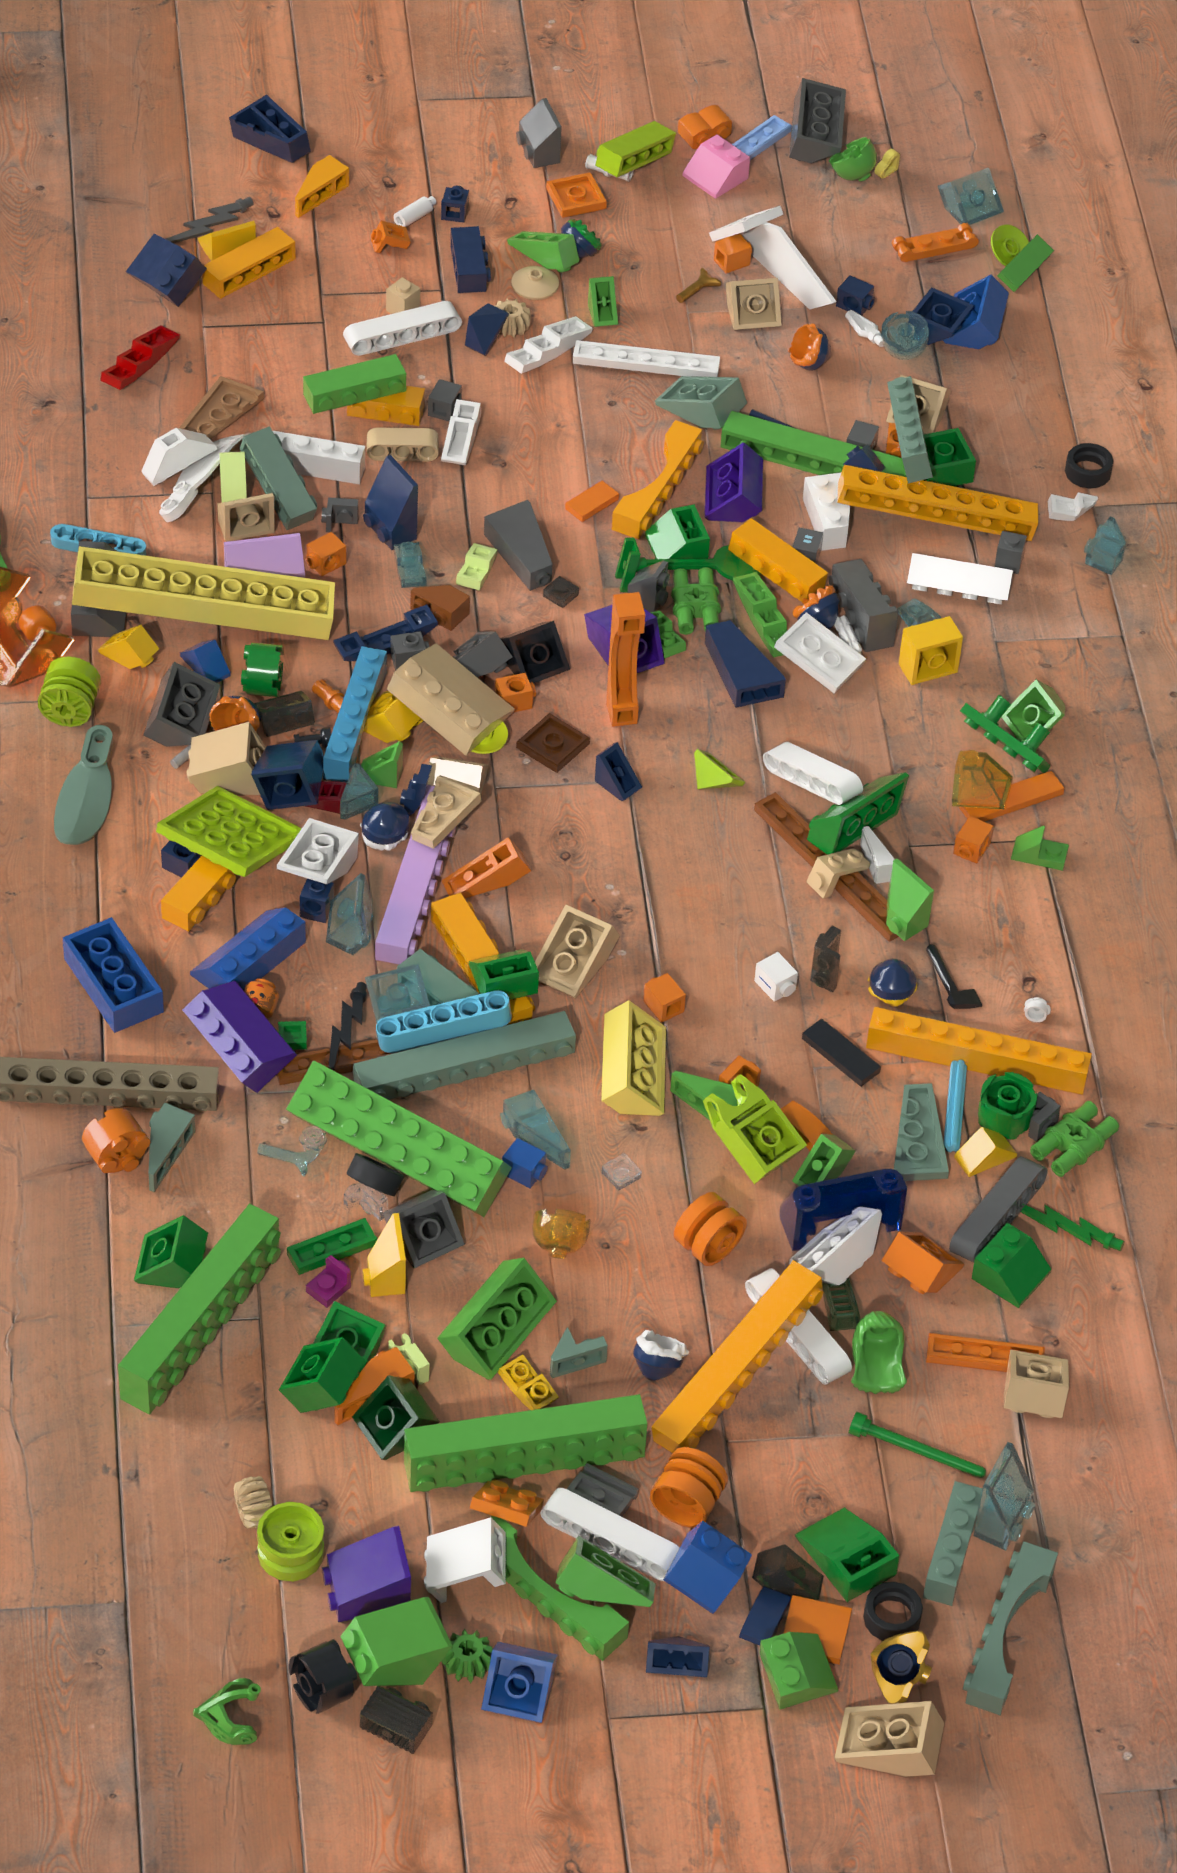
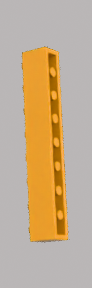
M874 1007L866 1044L868 1049L950 1066L953 1060L958 1061L961 1059L965 1062L964 1064L967 1065V1070L988 1075L996 1074L997 1077L1005 1075V1072H1013L1026 1077L1034 1085L1080 1095L1084 1093L1092 1053L879 1007Z
M793 1260L651 1426L653 1441L671 1453L677 1448H696L702 1434L714 1427L719 1414L724 1409L727 1410L731 1407L736 1394L741 1388L745 1389L751 1383L753 1374L759 1367L763 1368L768 1363L771 1353L777 1346L781 1347L785 1343L792 1328L799 1326L803 1322L808 1309L820 1302L823 1296L822 1277Z

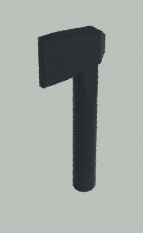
M934 944L927 946L926 952L949 995L947 998L949 1005L954 1009L982 1007L975 989L958 991Z

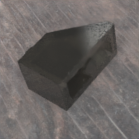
M784 1544L757 1554L752 1578L762 1587L770 1588L790 1597L795 1595L819 1601L824 1576Z

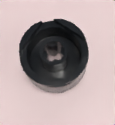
M332 1639L328 1642L320 1643L292 1656L289 1660L290 1675L295 1674L298 1682L293 1685L294 1690L302 1704L310 1712L317 1710L316 1714H319L352 1698L354 1692L353 1681L357 1680V1672L351 1663H346L336 1640Z

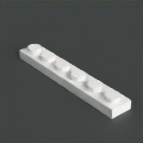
M576 340L573 364L677 376L718 377L720 357Z

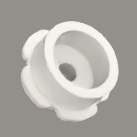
M1039 997L1030 998L1024 1004L1025 1016L1032 1022L1044 1021L1051 1011L1047 1002Z

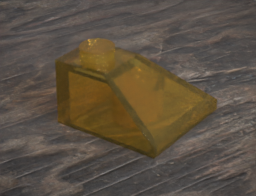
M974 750L960 751L955 765L952 806L1004 810L1013 782V776L986 752Z

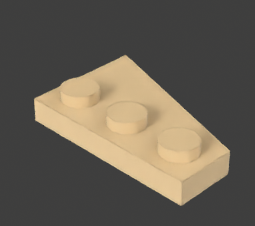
M437 776L433 792L429 793L426 807L424 810H421L411 831L412 840L434 849L481 802L480 793Z

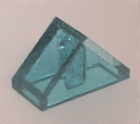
M358 763L353 765L340 800V819L346 820L378 804V787Z

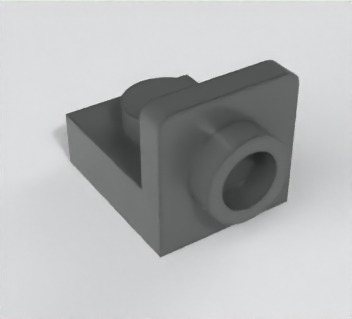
M328 497L327 508L322 507L321 519L322 523H326V532L332 531V523L358 524V499Z
M1042 1092L1037 1093L1035 1111L1030 1120L1028 1136L1036 1142L1045 1135L1048 1127L1058 1123L1061 1107L1053 1098L1047 1097Z

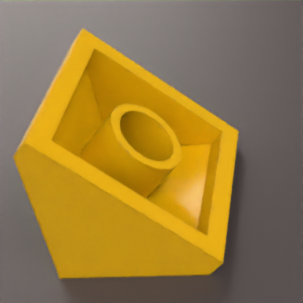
M250 221L199 237L198 241L212 261L256 238L255 221Z

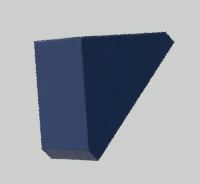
M618 742L613 743L596 756L595 782L620 801L626 800L642 788Z

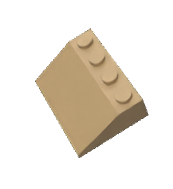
M434 644L410 657L394 672L387 688L390 693L464 755L469 754L515 710L438 644Z

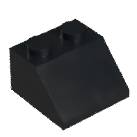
M554 621L541 622L500 638L512 655V658L506 662L514 675L526 673L529 682L536 683L570 670Z

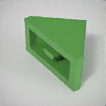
M614 276L589 279L588 307L594 327L618 325Z
M399 741L363 759L357 779L364 783L397 788L403 771V744Z

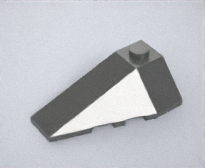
M496 632L476 633L453 652L456 656H452L476 677L493 671L498 673L508 665L506 662L512 658V655Z

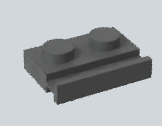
M586 1463L584 1470L579 1472L567 1488V1490L621 1517L629 1509L632 1501L636 1500L639 1492L638 1488Z

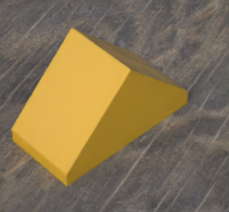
M981 1127L954 1155V1158L968 1177L1017 1157V1153L1003 1135Z

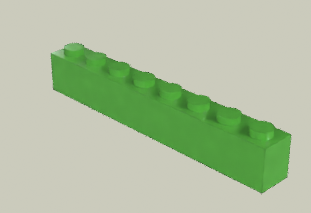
M731 411L722 428L720 448L732 450L744 442L761 456L763 460L817 475L841 473L844 467L843 463L849 459L846 454L857 445ZM872 450L886 467L882 472L906 477L902 458Z

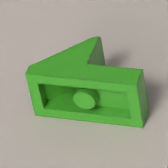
M1045 826L1038 827L1016 837L1011 860L1063 871L1069 845L1043 839Z

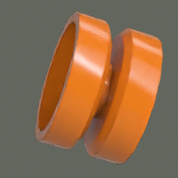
M708 1192L697 1198L683 1212L676 1224L674 1239L685 1249L692 1250V1255L702 1264L712 1266L723 1260L737 1246L744 1235L747 1219L733 1207L729 1208L728 1203L716 1192Z

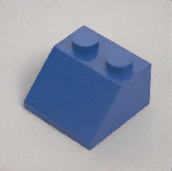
M702 1521L687 1533L663 1580L713 1614L741 1578L752 1554Z
M497 1642L492 1650L481 1710L542 1723L553 1684L558 1654Z

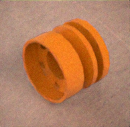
M677 1448L671 1454L669 1462L664 1466L663 1473L652 1487L650 1500L656 1510L671 1522L684 1527L694 1528L700 1522H706L714 1509L715 1502L720 1498L721 1492L727 1485L728 1475L724 1467L709 1454L695 1448Z

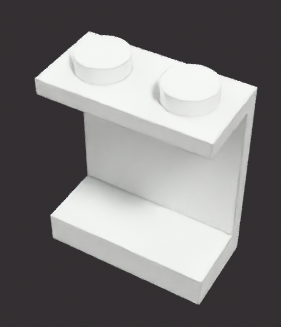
M492 1518L427 1536V1550L424 1553L427 1563L424 1584L426 1590L441 1603L446 1602L447 1586L484 1576L494 1587L506 1584V1532Z

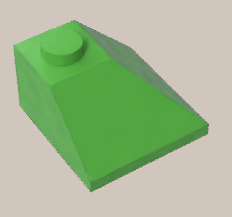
M1036 679L1011 704L1002 718L1017 739L1024 741L1037 723L1049 731L1065 716V704L1052 687Z
M899 859L893 860L887 898L886 925L892 933L897 934L902 940L906 941L928 927L934 890Z

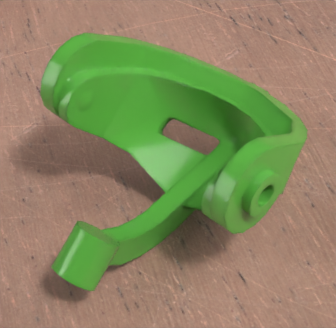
M236 1679L226 1684L198 1708H194L193 1716L203 1721L212 1735L224 1743L231 1745L251 1744L257 1740V1732L252 1726L234 1724L228 1718L224 1704L240 1698L255 1701L260 1694L261 1688L250 1679Z

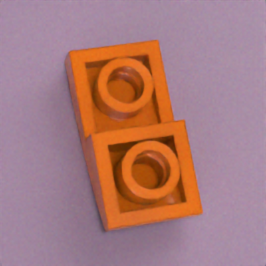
M792 1100L781 1108L782 1112L807 1144L806 1147L809 1151H811L821 1134L833 1135L814 1114L799 1103Z

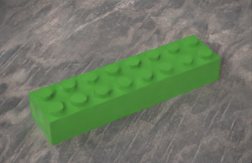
M314 1060L286 1108L287 1111L301 1120L432 1190L445 1192L447 1198L482 1217H485L512 1168L503 1160Z
M250 1203L118 1364L121 1400L149 1415L156 1406L160 1407L164 1403L168 1391L173 1385L177 1386L180 1383L184 1371L189 1365L196 1363L204 1346L212 1343L220 1326L228 1323L236 1306L244 1303L252 1286L260 1283L268 1266L276 1263L281 1253L279 1248V1238L281 1235L279 1231V1218Z
M638 1394L404 1429V1465L410 1492H427L435 1488L458 1487L462 1484L475 1482L487 1483V1481L502 1478L514 1479L522 1475L546 1474L550 1471L562 1469L574 1470L585 1466L586 1463L590 1465H606L609 1462L634 1461L638 1458L645 1457L648 1423L641 1396Z

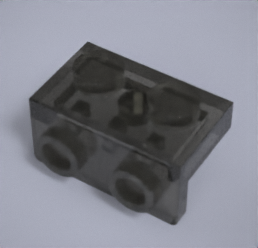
M831 926L825 934L821 933L815 942L810 979L817 986L825 988L830 992H834L837 988L841 957L839 954L841 930L834 926Z

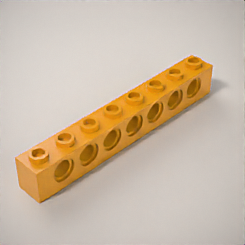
M844 465L838 481L837 503L996 535H1001L1002 531L1026 535V541H1032L1038 526V503L924 480L908 483L907 477L849 465Z

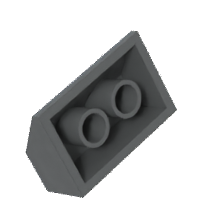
M174 662L161 679L143 736L166 747L191 745L192 737L206 733L210 720L209 713L215 704L220 684Z

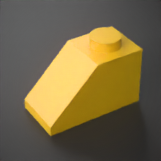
M138 625L112 635L98 649V652L128 669H132L138 666L144 668L154 660L153 655L159 650V647L143 626Z

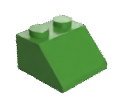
M787 1632L761 1640L760 1657L779 1710L838 1692V1687L818 1634Z

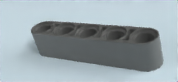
M1022 1156L1018 1157L953 1235L949 1246L950 1252L974 1263L977 1255L1007 1223L1011 1224L1022 1211V1208L1028 1204L1042 1187L1047 1176V1168Z

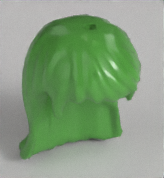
M872 1311L866 1314L858 1322L852 1338L855 1372L851 1382L853 1387L858 1388L859 1391H865V1393L890 1392L893 1394L900 1391L907 1383L902 1366L904 1330L901 1324L886 1312Z

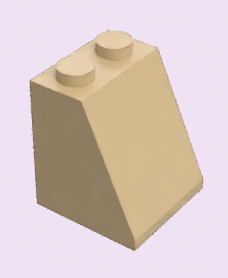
M250 722L192 737L191 749L188 751L190 763L189 769H187V778L191 784H194L199 793H206L219 786L236 795H260L251 773L266 746Z

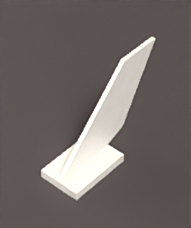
M781 206L743 217L709 233L712 242L740 233L751 244V255L774 277L778 278L808 309L837 302L784 230L779 226L768 223V221L783 215Z

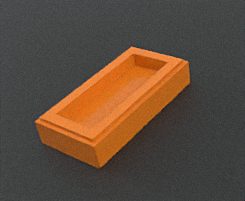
M602 480L566 502L565 509L578 520L584 522L619 500V493Z

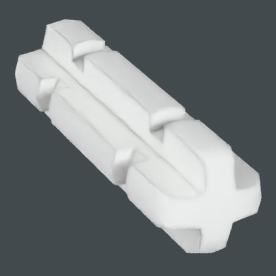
M844 615L837 617L834 626L839 632L840 639L862 654V648L860 643L857 642L858 639L852 626L849 625L848 618Z

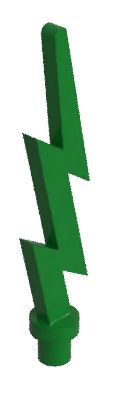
M1045 1204V1214L1027 1205L1022 1208L1021 1213L1056 1233L1058 1232V1226L1091 1246V1238L1103 1244V1248L1107 1250L1113 1248L1121 1251L1123 1249L1124 1240L1116 1238L1114 1233L1109 1232L1107 1234L1079 1217V1226Z

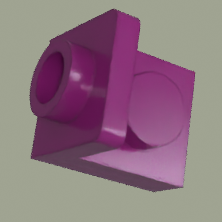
M330 1255L326 1258V1268L306 1285V1292L328 1308L351 1288L350 1268L345 1262L338 1261Z

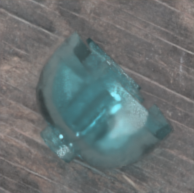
M906 311V314L898 315V312L891 314L882 324L881 340L884 349L892 357L899 360L916 358L924 352L928 345L929 329L927 321L920 314L912 311Z

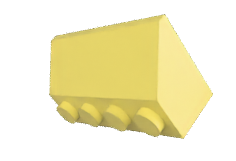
M629 1000L604 1014L602 1102L620 1114L661 1116L664 1114L666 1026Z

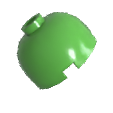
M867 137L848 143L846 150L831 156L829 162L835 172L844 180L850 181L857 179L864 181L871 176L870 172L874 169L877 162L875 147Z

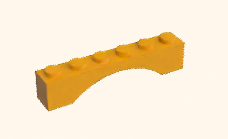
M677 420L673 422L665 434L664 455L667 464L663 472L647 487L622 497L612 514L613 531L639 540L644 531L651 527L652 519L655 515L658 516L660 514L665 500L668 501L670 499L674 486L681 483L683 473L686 469L689 470L691 468L695 455L701 453L704 441L701 440L702 429Z

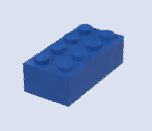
M112 917L62 937L65 961L114 1033L164 1012L162 989Z

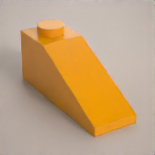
M331 155L316 162L311 167L295 197V216L300 218L349 187V167Z

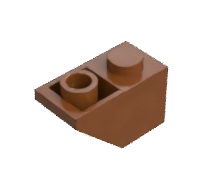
M451 585L417 587L411 590L410 609L413 610L427 604L438 621V625L450 631L470 614V596Z

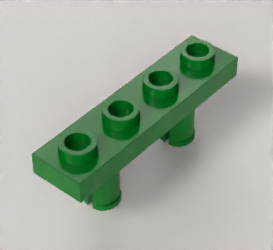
M998 695L985 713H980L965 703L960 712L966 717L964 722L974 730L980 727L985 731L983 736L994 744L999 741L1005 745L1003 750L1011 757L1016 758L1018 755L1023 758L1022 764L1035 773L1038 769L1042 773H1046L1051 766L1036 751L1050 734L1045 727L1037 723L1024 741H1018L998 726L997 722L1011 706L1002 696Z

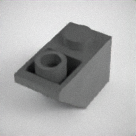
M663 560L640 569L628 585V593L639 592L643 608L649 612L657 611L660 605L664 606L667 601L668 592L666 591V586L670 578V574L667 573L668 562Z

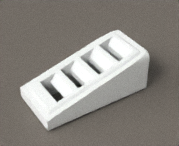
M863 827L860 846L864 857L870 862L869 870L876 884L890 882L893 860L895 859L870 827Z

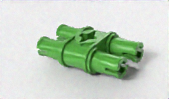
M705 567L698 571L699 584H689L688 573L685 569L680 568L673 572L674 587L671 591V597L674 600L673 614L678 619V627L681 634L687 635L693 632V618H703L705 632L706 625L719 623L718 614L721 611V606L718 602L719 589L714 584L713 570Z
M1086 1101L1076 1111L1064 1114L1058 1123L1048 1127L1045 1131V1136L1031 1146L1030 1153L1036 1160L1042 1161L1053 1150L1059 1149L1063 1154L1052 1162L1051 1168L1057 1176L1063 1177L1074 1166L1085 1164L1087 1158L1096 1151L1102 1150L1105 1141L1119 1130V1123L1113 1117L1108 1116L1098 1126L1091 1128L1086 1123L1097 1116L1098 1108L1093 1102Z

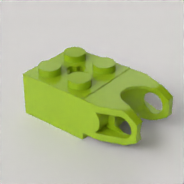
M740 1074L731 1082L738 1106L728 1104L713 1093L707 1096L703 1103L709 1115L712 1128L751 1181L756 1184L794 1158L807 1144L774 1100L770 1101L762 1089Z

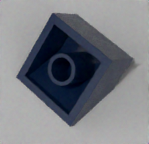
M931 287L910 313L906 336L926 345L952 337L972 312L974 305Z

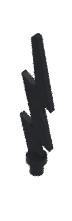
M358 982L356 988H353L350 993L352 1007L342 1001L341 1031L332 1025L329 1069L333 1071L335 1070L340 1043L351 1050L352 1018L362 1025L363 1002L367 998V985L363 982Z

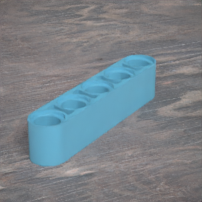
M491 991L384 1017L376 1024L379 1047L384 1052L395 1053L505 1026L512 1018L509 997L503 991Z

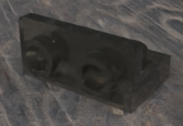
M302 690L254 703L260 711L264 734L267 737L315 724L311 699Z

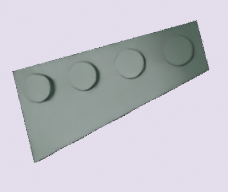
M932 1083L904 1085L892 1182L948 1179L949 1169Z

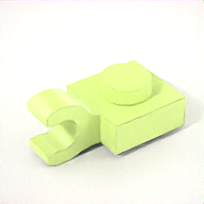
M405 1333L402 1334V1346L395 1345L392 1339L389 1340L388 1349L390 1350L394 1347L399 1349L414 1370V1379L417 1384L421 1385L428 1382L430 1364L417 1345L411 1343L410 1337Z

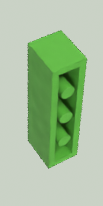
M396 354L303 376V395L313 414L406 391V371Z

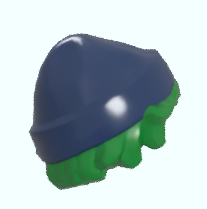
M570 219L562 226L561 234L574 235L579 259L587 256L592 257L596 254L597 250L601 249L602 243L600 238H596L594 231L589 232L587 225H582V220Z

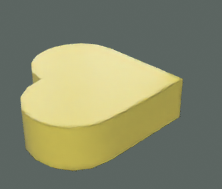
M889 149L877 164L874 171L875 174L883 179L897 171L900 154L894 149Z

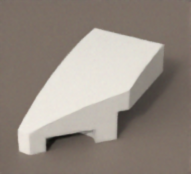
M1079 492L1075 499L1051 494L1048 499L1049 518L1074 521L1096 504L1098 497Z

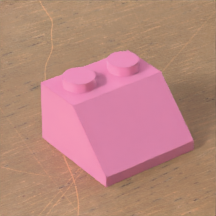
M715 135L700 144L683 171V177L716 199L748 179L750 157L719 135Z

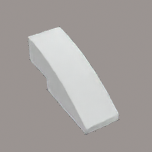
M456 399L441 462L466 465L481 417V403Z

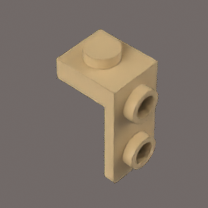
M854 848L820 856L815 861L807 883L823 899L831 897L840 876L868 869L870 862L863 857L861 852Z

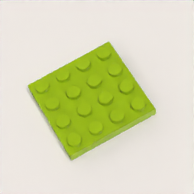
M216 786L158 822L156 832L165 836L168 840L188 848L189 851L198 853L210 859L211 862L231 870L234 874L246 877L286 851L302 828Z

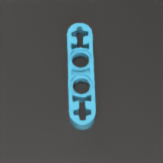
M67 524L55 525L50 530L51 544L58 549L78 552L79 541L91 539L92 542L116 544L117 546L114 549L118 552L145 556L147 554L146 544L139 538Z

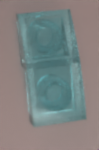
M419 542L395 544L394 554L401 588L427 586Z
M915 598L897 608L898 614L908 627L942 618L929 606Z

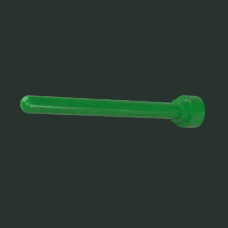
M856 1412L853 1417L848 1434L859 1438L861 1435L864 1437L870 1435L975 1477L982 1478L986 1475L984 1467L874 1425L872 1420L868 1419V1415Z

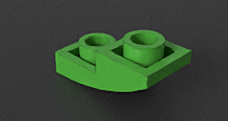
M660 610L650 612L658 620L664 659L686 651V642L673 631L672 621Z

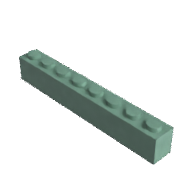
M562 1011L354 1063L353 1081L388 1100L407 1097L410 1094L434 1090L450 1084H458L465 1080L486 1077L493 1073L513 1070L529 1064H537L556 1057H565L575 1053L576 1034L566 1012Z

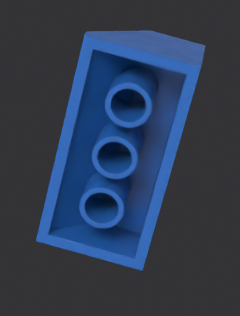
M286 907L267 910L192 969L190 975L208 989L236 981L244 990L247 983L264 977L306 943L305 921Z

